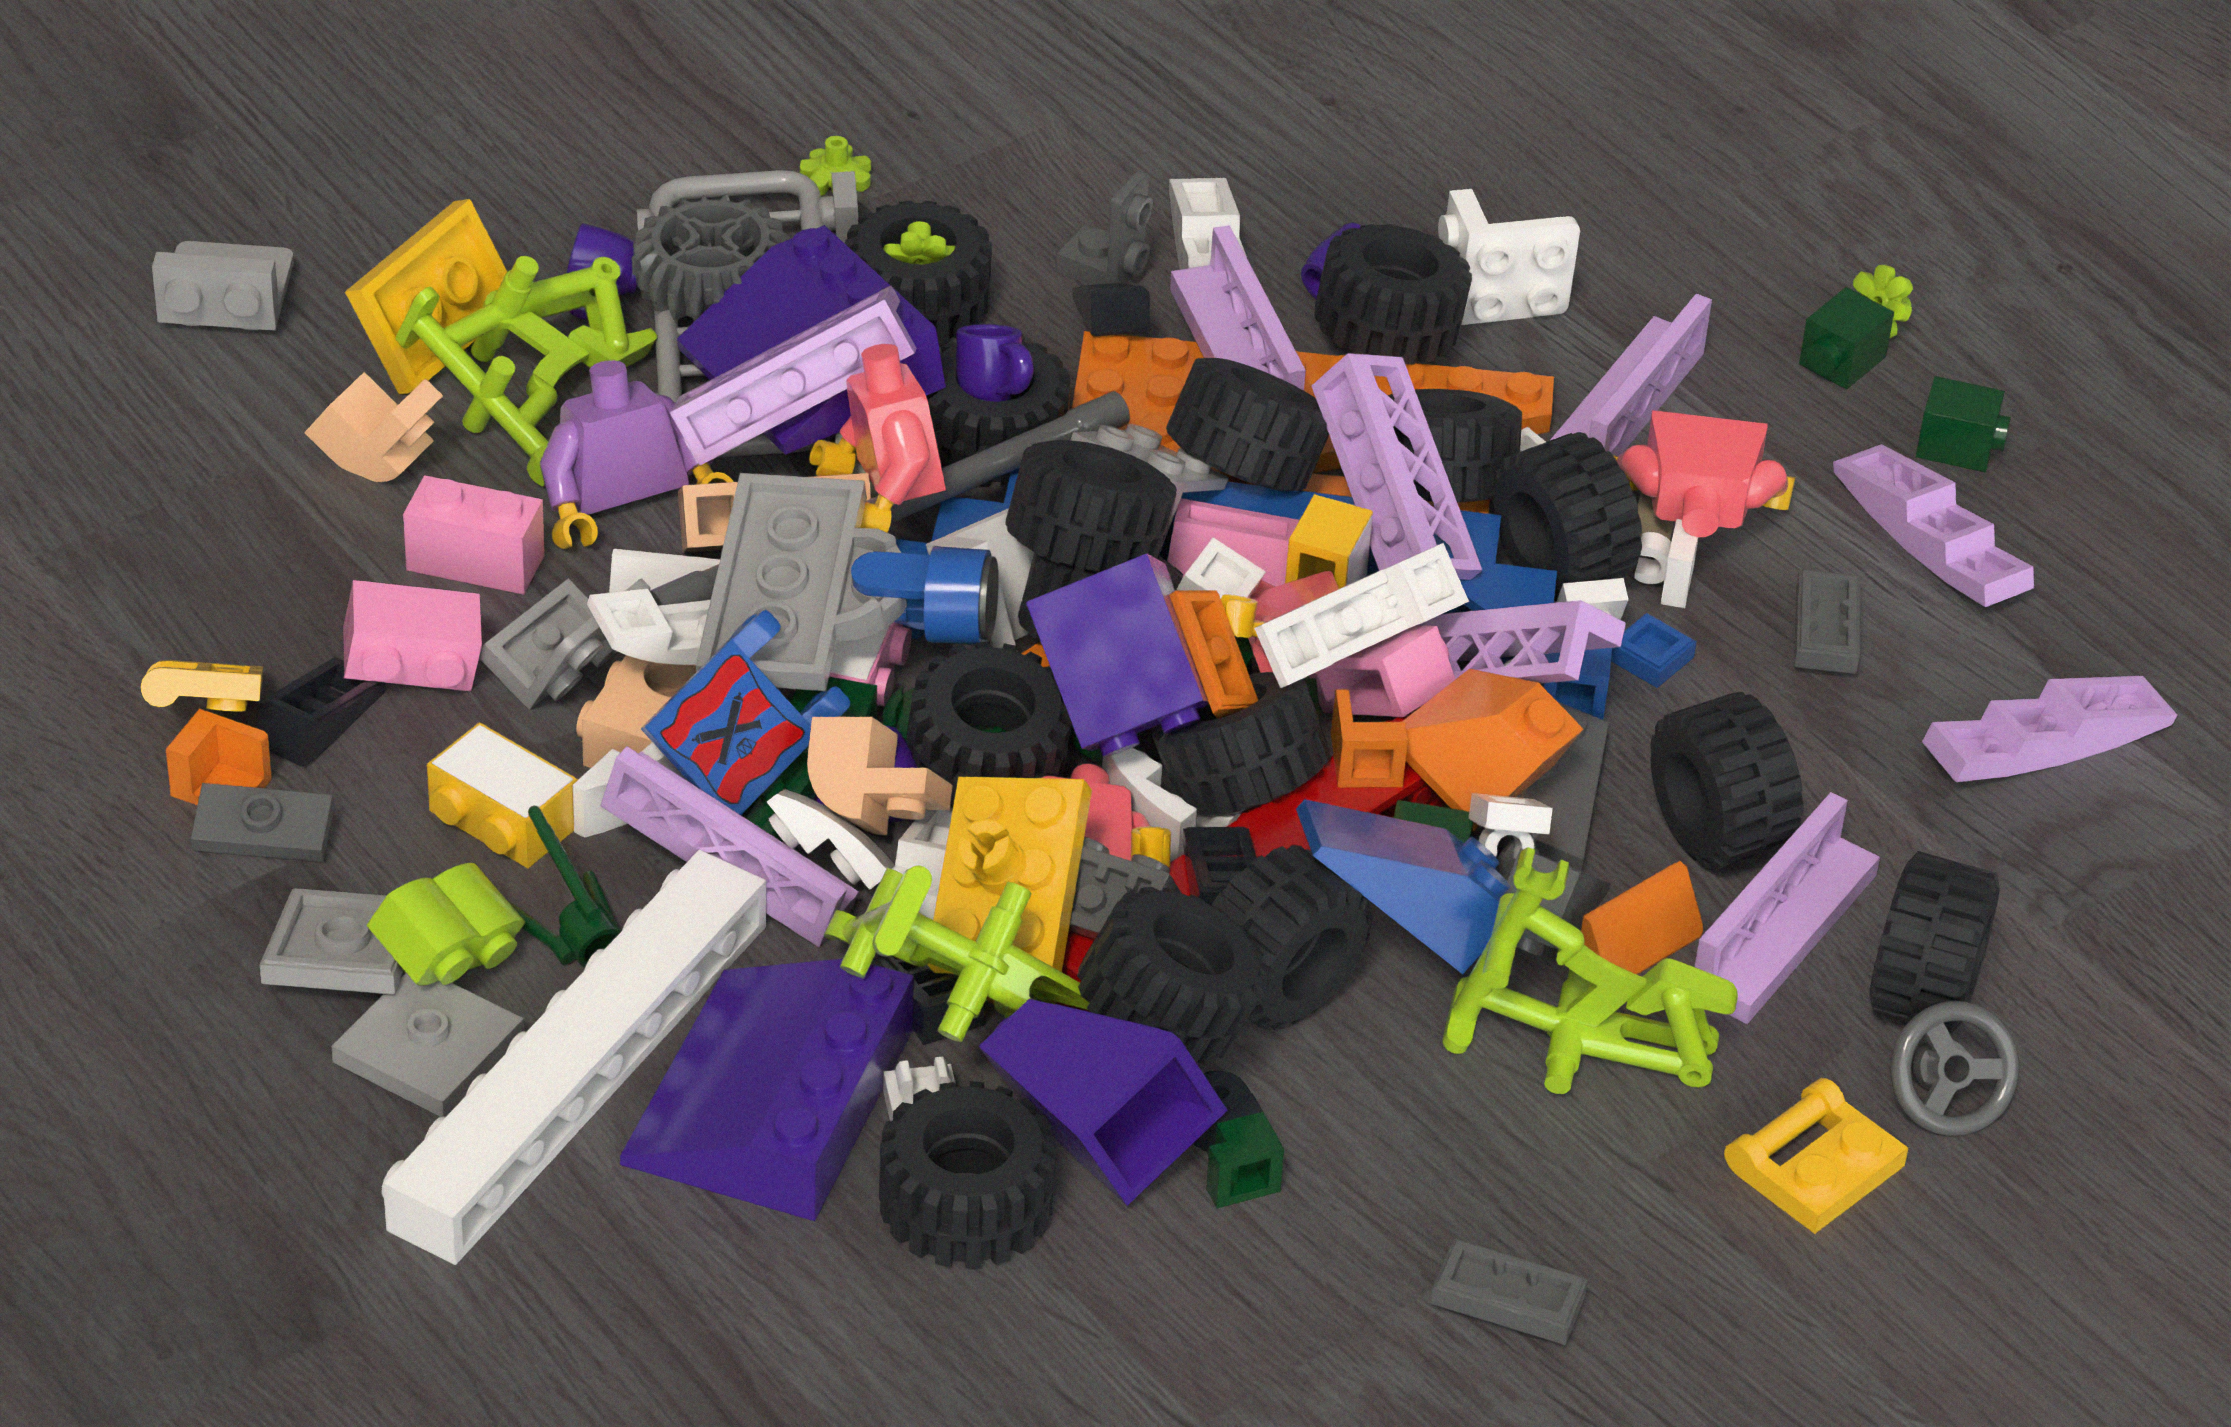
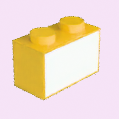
M1314 494L1289 538L1285 584L1324 571L1332 572L1339 589L1367 576L1373 511Z
M480 722L427 763L429 811L434 813L444 823L458 827L485 843L493 852L504 854L527 869L548 853L528 815V809L531 806L536 805L541 809L560 842L574 831L573 784L578 779Z

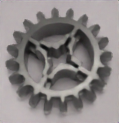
M704 194L701 201L689 202L684 198H680L678 207L660 206L658 216L645 218L644 228L636 232V241L633 244L632 272L636 276V284L641 290L642 299L652 301L655 311L670 310L673 320L689 316L695 321L713 303L720 302L719 300L723 298L724 292L734 283L742 284L741 276L772 246L788 240V237L782 229L781 220L771 218L768 208L753 209L750 199L734 203L730 202L728 195H725L720 200H708Z

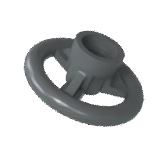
M1946 1001L1932 1005L1915 1015L1898 1036L1891 1057L1890 1073L1892 1087L1902 1109L1922 1128L1944 1136H1963L1975 1133L1998 1119L2014 1096L2019 1078V1057L2015 1042L2004 1023L1996 1015L1980 1005L1966 1001ZM1962 1021L1980 1028L1992 1041L1997 1057H1972L1961 1044L1953 1041L1944 1022ZM1925 1035L1927 1041L1919 1047L1913 1060L1915 1078L1922 1087L1929 1090L1922 1102L1912 1082L1911 1062L1918 1043ZM1953 1057L1956 1062V1070L1950 1078H1947L1944 1066L1946 1061ZM1973 1079H1997L1993 1092L1979 1108L1961 1116L1943 1115L1955 1091L1968 1086Z

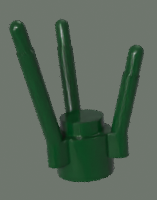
M534 805L528 809V815L575 901L568 904L559 916V936L515 904L509 903L525 921L522 929L549 947L562 965H566L576 958L579 964L585 968L591 956L597 950L605 949L621 933L622 928L616 922L594 872L586 871L583 874L584 886L543 812L538 806Z

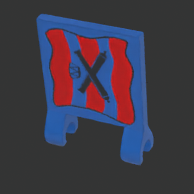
M767 610L759 612L758 615L749 616L736 629L729 640L641 728L646 736L691 784L739 815L809 746L812 717H840L850 707L849 698L840 688L835 686L828 691L817 693L799 713L753 663L750 657L768 643L781 628L779 621Z

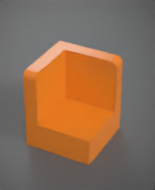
M1336 689L1331 740L1337 787H1402L1408 744L1406 723L1353 722L1349 689Z
M199 709L166 748L170 795L198 805L202 783L265 788L272 780L267 733Z

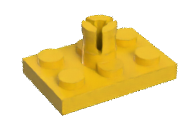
M464 199L452 202L345 291L398 394L411 393L425 378L429 381L445 367L441 360L420 338L406 349L395 339L416 296L427 287H432L439 294L440 298L432 316L445 328L481 309L487 295L492 291L498 290L507 270L472 201ZM474 339V340L470 341L469 343H467V344L461 346V348H462L463 350H465V349H466L469 345H471L476 339Z
M958 777L933 920L976 941L991 907H996L1007 882L1018 884L1028 889L1032 894L1021 916L1023 921L1012 944L1062 972L1092 789L1084 779ZM927 964L934 973H951L933 964Z

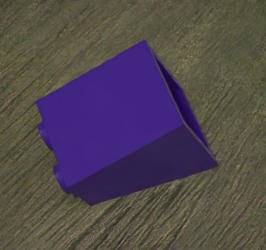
M1144 554L1026 602L1082 749L1089 751L1100 748L1103 757L1123 752L1140 744L1136 733L1160 724L1163 733H1168L1193 724L1200 720L1197 709L1209 705L1169 594L1175 591L1165 563L1149 554Z
M1028 999L1016 1012L1000 1022L994 1032L979 1045L1009 1089L1013 1090L1017 1100L1025 1097L1036 1106V1115H1045L1050 1122L1051 1135L1055 1136L1056 1141L1127 1206L1228 1111L1182 1041L1172 1032L1160 1030L1159 1028L1058 1004L1054 1005Z

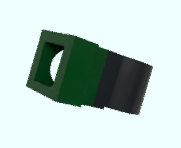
M1218 1070L1203 1073L1228 1110L1193 1143L1194 1146L1206 1151L1208 1154L1206 1190L1215 1207L1221 1208L1281 1192L1284 1147L1255 1096L1240 1077L1230 1072Z

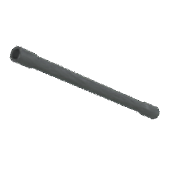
M1112 391L1070 409L1062 417L943 467L942 473L946 491L903 501L901 505L894 504L891 508L890 524L1019 469L1024 450L1032 446V444L1056 440H1071L1073 432L1098 431L1100 425L1111 426L1117 429L1127 425L1130 420V414L1125 400L1119 393ZM878 496L873 497L867 500L866 502L875 504ZM719 564L704 571L691 572L649 591L658 606L711 600Z

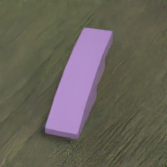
M1882 444L1833 462L1835 475L1868 514L1908 553L1958 591L1982 606L1987 607L2034 589L2033 566L1995 546L1994 524L1956 504L1955 482Z
M2144 676L2049 679L2039 699L1991 700L1981 720L1932 722L1922 742L1955 782L1991 779L2060 766L2120 747L2171 726L2177 714Z

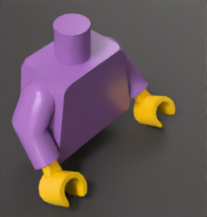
M615 360L594 364L589 370L592 393L566 400L561 406L560 424L554 428L540 461V468L551 510L559 512L560 519L553 526L552 539L554 544L561 549L572 547V539L569 534L570 524L575 525L579 529L580 540L583 546H589L595 542L598 536V528L596 522L588 514L689 485L688 475H695L697 479L696 485L708 484L710 481L716 483L733 482L731 477L725 473L713 472L710 464L714 459L699 465L670 414L675 404L673 400L665 395H656L641 381L628 383L626 365Z

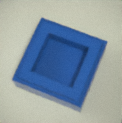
M1646 613L1624 631L1621 647L1612 648L1611 662L1658 688L1694 658L1697 641Z

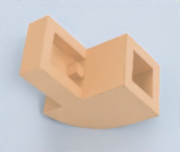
M364 372L324 410L304 433L342 469L374 482H387L398 477L434 442L426 433L434 421L426 413L443 395L425 378L398 405Z
M812 717L807 762L811 785L825 806L864 831L877 835H887L889 816L917 820L925 818L926 810H950L952 784L928 768H894L898 734L873 717Z

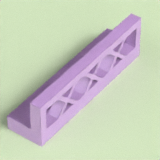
M1230 225L1213 228L1210 265L1171 271L1170 291L1204 358H1223L1236 361L1272 374L1304 390L1306 370Z
M892 285L679 396L670 414L699 465L718 457L846 390V380L851 375L864 372L861 353L868 347L878 344L895 345L898 347L900 361L915 354L917 348L896 312L900 299Z
M1695 294L1672 323L1653 316L1551 440L1569 433L1582 432L1586 433L1589 438L1594 437L1600 441L1606 452L1610 451L1614 456L1622 454L1649 422L1652 410L1658 411L1703 356L1712 299Z
M1346 354L1312 385V389L1323 419L1327 423V430L1355 506L1373 511L1370 547L1379 571L1437 546L1433 536L1435 533L1450 546L1454 558L1450 559L1458 578L1473 579L1482 571V567L1403 357ZM1374 376L1387 377L1395 398L1394 400L1378 388ZM1394 426L1410 439L1414 454L1398 441ZM1414 479L1430 492L1434 507L1418 495L1413 482Z
M1582 600L1441 614L1418 625L1437 626L1440 636L1448 648L1449 662L1455 679L1468 669H1474L1539 683L1578 680L1585 650L1621 647L1626 623ZM1560 652L1559 661L1549 663L1544 655ZM1503 657H1514L1506 667L1500 659ZM1470 661L1462 671L1457 662Z
M628 746L616 757L600 805L601 807L686 862L700 849L765 879L766 914L817 947H820L827 939L824 937V933L834 912L840 910L849 913L853 908L859 891L794 849H791L788 845L642 751L637 753Z
M1832 792L1828 794L1699 939L1695 968L1727 979L1735 985L1738 993L1736 1010L1733 1014L1728 1015L1745 1024L1752 1020L1877 875L1880 857L1841 838L1848 800Z

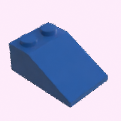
M1306 799L1296 808L1313 856L1354 889L1361 892L1364 897L1460 973L1464 974L1482 954L1492 935L1500 898L1510 889L1509 883L1495 869L1500 864L1498 859L1482 843L1473 837H1469L1463 843L1444 828Z

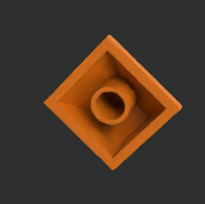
M1468 669L1402 721L1406 723L1408 737L1406 762L1451 809L1469 812L1472 793L1517 797L1548 772L1584 730L1539 682L1474 669ZM1474 822L1473 832L1481 825Z

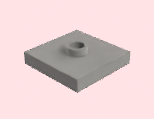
M292 889L260 962L261 984L395 995L404 970L366 926L386 895Z
M405 973L400 979L395 995L383 994L331 1046L333 1063L442 1117L446 1116L466 1096L468 1088L478 1075L482 1073L487 1074L506 1054L513 1038L518 1033L525 1031L524 1018L453 983L443 985L440 981L429 985L419 986Z

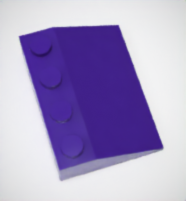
M825 225L818 228L805 229L795 234L793 238L772 246L741 276L742 284L734 283L724 292L723 298L719 300L720 302L713 303L677 338L678 349L709 380H712L890 285ZM895 290L900 299L896 312L917 348L915 354L901 360L900 363L907 364L927 396L946 388L936 327ZM847 389L763 432V434L786 455L840 432V429L851 416Z
M843 959L723 970L620 1155V1165L815 1221L883 1090V1071L894 1069L912 1034L914 975L871 964L865 977L859 978L840 968Z

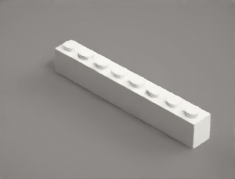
M700 849L680 870H673L664 880L656 896L643 909H636L629 916L621 933L605 949H599L591 956L584 972L568 989L560 990L552 997L545 1013L527 1032L522 1031L513 1038L506 1054L487 1074L482 1073L474 1079L462 1101L446 1117L442 1116L434 1121L424 1141L405 1161H397L390 1168L382 1185L386 1231L456 1265L720 978L723 970H727L766 928V880Z

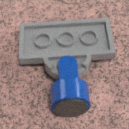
M740 473L697 657L696 671L729 640L736 629L749 616L758 615L759 612L764 610L769 611L779 621L781 628L750 659L776 688L826 691L836 642L864 639L884 631L893 622L924 630L927 642L975 645L976 642H986L993 635L997 614L999 582L997 559L991 555L990 550L934 546L930 555L901 553L896 545L895 536L880 529L860 528L867 499L865 481Z

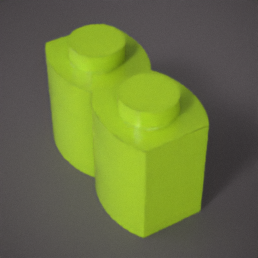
M464 863L444 871L433 879H416L393 890L385 897L366 926L414 983L423 986L437 981L447 985L460 978L468 969L481 965L491 969L499 965L516 949L517 941L514 938L525 924V921L475 863Z

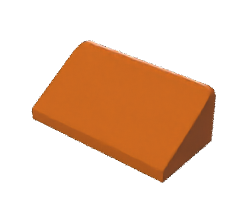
M1176 590L1169 594L1212 713L1219 719L1237 713L1258 701L1256 692L1217 590Z
M1681 861L1674 863L1585 914L1581 928L1585 940L1584 945L1607 961L1638 975L1699 939L1703 934V923L1687 866Z

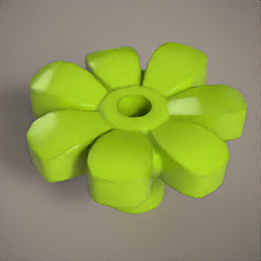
M831 136L825 140V149H814L809 153V159L801 160L799 173L806 175L818 186L821 196H823L830 188L833 194L832 173L855 171L856 191L863 192L871 184V175L869 174L871 171V160L867 156L853 157L852 146L848 145V141L844 137Z
M918 221L911 223L907 228L908 232L901 234L900 244H886L883 248L889 256L896 260L910 264H930L948 257L954 251L955 246H946V240L941 236H931V226L928 223Z
M1878 265L1875 268L1874 276L1871 273L1861 271L1853 280V286L1863 296L1894 311L1890 338L1897 335L1898 331L1896 321L1906 322L1911 315V301L1907 296L1913 290L1912 283L1908 278L1902 276L1895 277V268L1887 265Z

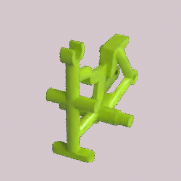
M520 256L517 258L512 269L505 274L498 290L492 291L487 295L481 309L445 328L432 316L440 296L432 287H427L414 299L395 338L404 349L412 346L419 338L429 347L474 396L462 419L463 426L472 433H480L485 429L492 416L530 457L527 464L528 474L535 483L542 487L545 486L540 468V461L548 441L535 426L557 402V391L553 388L557 381L580 362L591 368L599 362L615 360L624 363L628 367L649 354L658 336L652 328L634 333L626 332L616 284L620 276V267L614 260L607 257H598L594 260L591 267L533 282L539 269L538 263L529 256ZM584 307L589 327L582 325L571 331L567 337L542 318ZM510 331L545 355L529 378L526 386V393L529 398L519 409L504 394L515 372V364L505 356H498L493 359L497 349L504 344ZM476 339L471 348L472 355L482 362H488L493 359L486 374L461 346Z
M1527 847L1522 850L1518 856L1513 876L1514 885L1517 890L1515 894L1507 893L1500 898L1492 935L1470 976L1460 979L1454 990L1442 1038L1444 1047L1455 1054L1466 1052L1473 1038L1477 1016L1483 1007L1547 1032L1551 1039L1545 1062L1547 1073L1544 1085L1552 1093L1565 1094L1571 1089L1573 1075L1578 1070L1581 1054L1677 1075L1684 1084L1691 1087L1699 1088L1708 1085L1712 1079L1713 1064L1707 1058V1055H1711L1716 1051L1719 1033L1717 1029L1709 1025L1705 1010L1721 1014H1733L1736 1010L1738 999L1735 985L1727 979L1670 958L1663 959L1644 976H1639L1600 957L1584 945V935L1577 927L1540 905L1543 898L1553 900L1562 895L1568 877L1569 862L1560 860L1554 871L1550 873L1538 872L1532 867L1535 849ZM1526 929L1559 948L1556 961L1558 965H1565L1569 968L1567 980L1562 985L1558 1007L1506 988L1516 946ZM1626 1002V1009L1644 1016L1665 1010L1669 1023L1616 1012V1010ZM1624 1038H1633L1677 1048L1678 1052L1629 1042Z
M920 865L907 869L904 874L886 868L866 912L855 917L847 912L836 910L824 933V937L831 941L840 940L850 944L840 968L859 978L865 977L876 953L884 957L894 956L919 967L930 963L958 975L957 982L947 1001L949 1007L937 1030L943 1036L957 1042L963 1041L973 1018L978 1017L987 997L994 1000L995 1010L1005 1015V1018L1016 1012L1028 999L1054 1005L1056 1003L1052 1001L1083 1009H1087L1090 1004L1081 997L1078 988L1080 982L1012 944L1023 921L1021 916L1032 894L1028 889L1012 882H1007L996 907H991L976 941L918 913L932 883L930 871Z

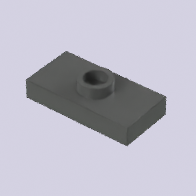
M1799 569L1796 584L1794 667L1857 674L1860 658L1861 576Z
M202 783L190 838L193 851L324 862L335 807L333 795Z
M1453 1238L1432 1287L1430 1304L1566 1345L1586 1296L1588 1279Z

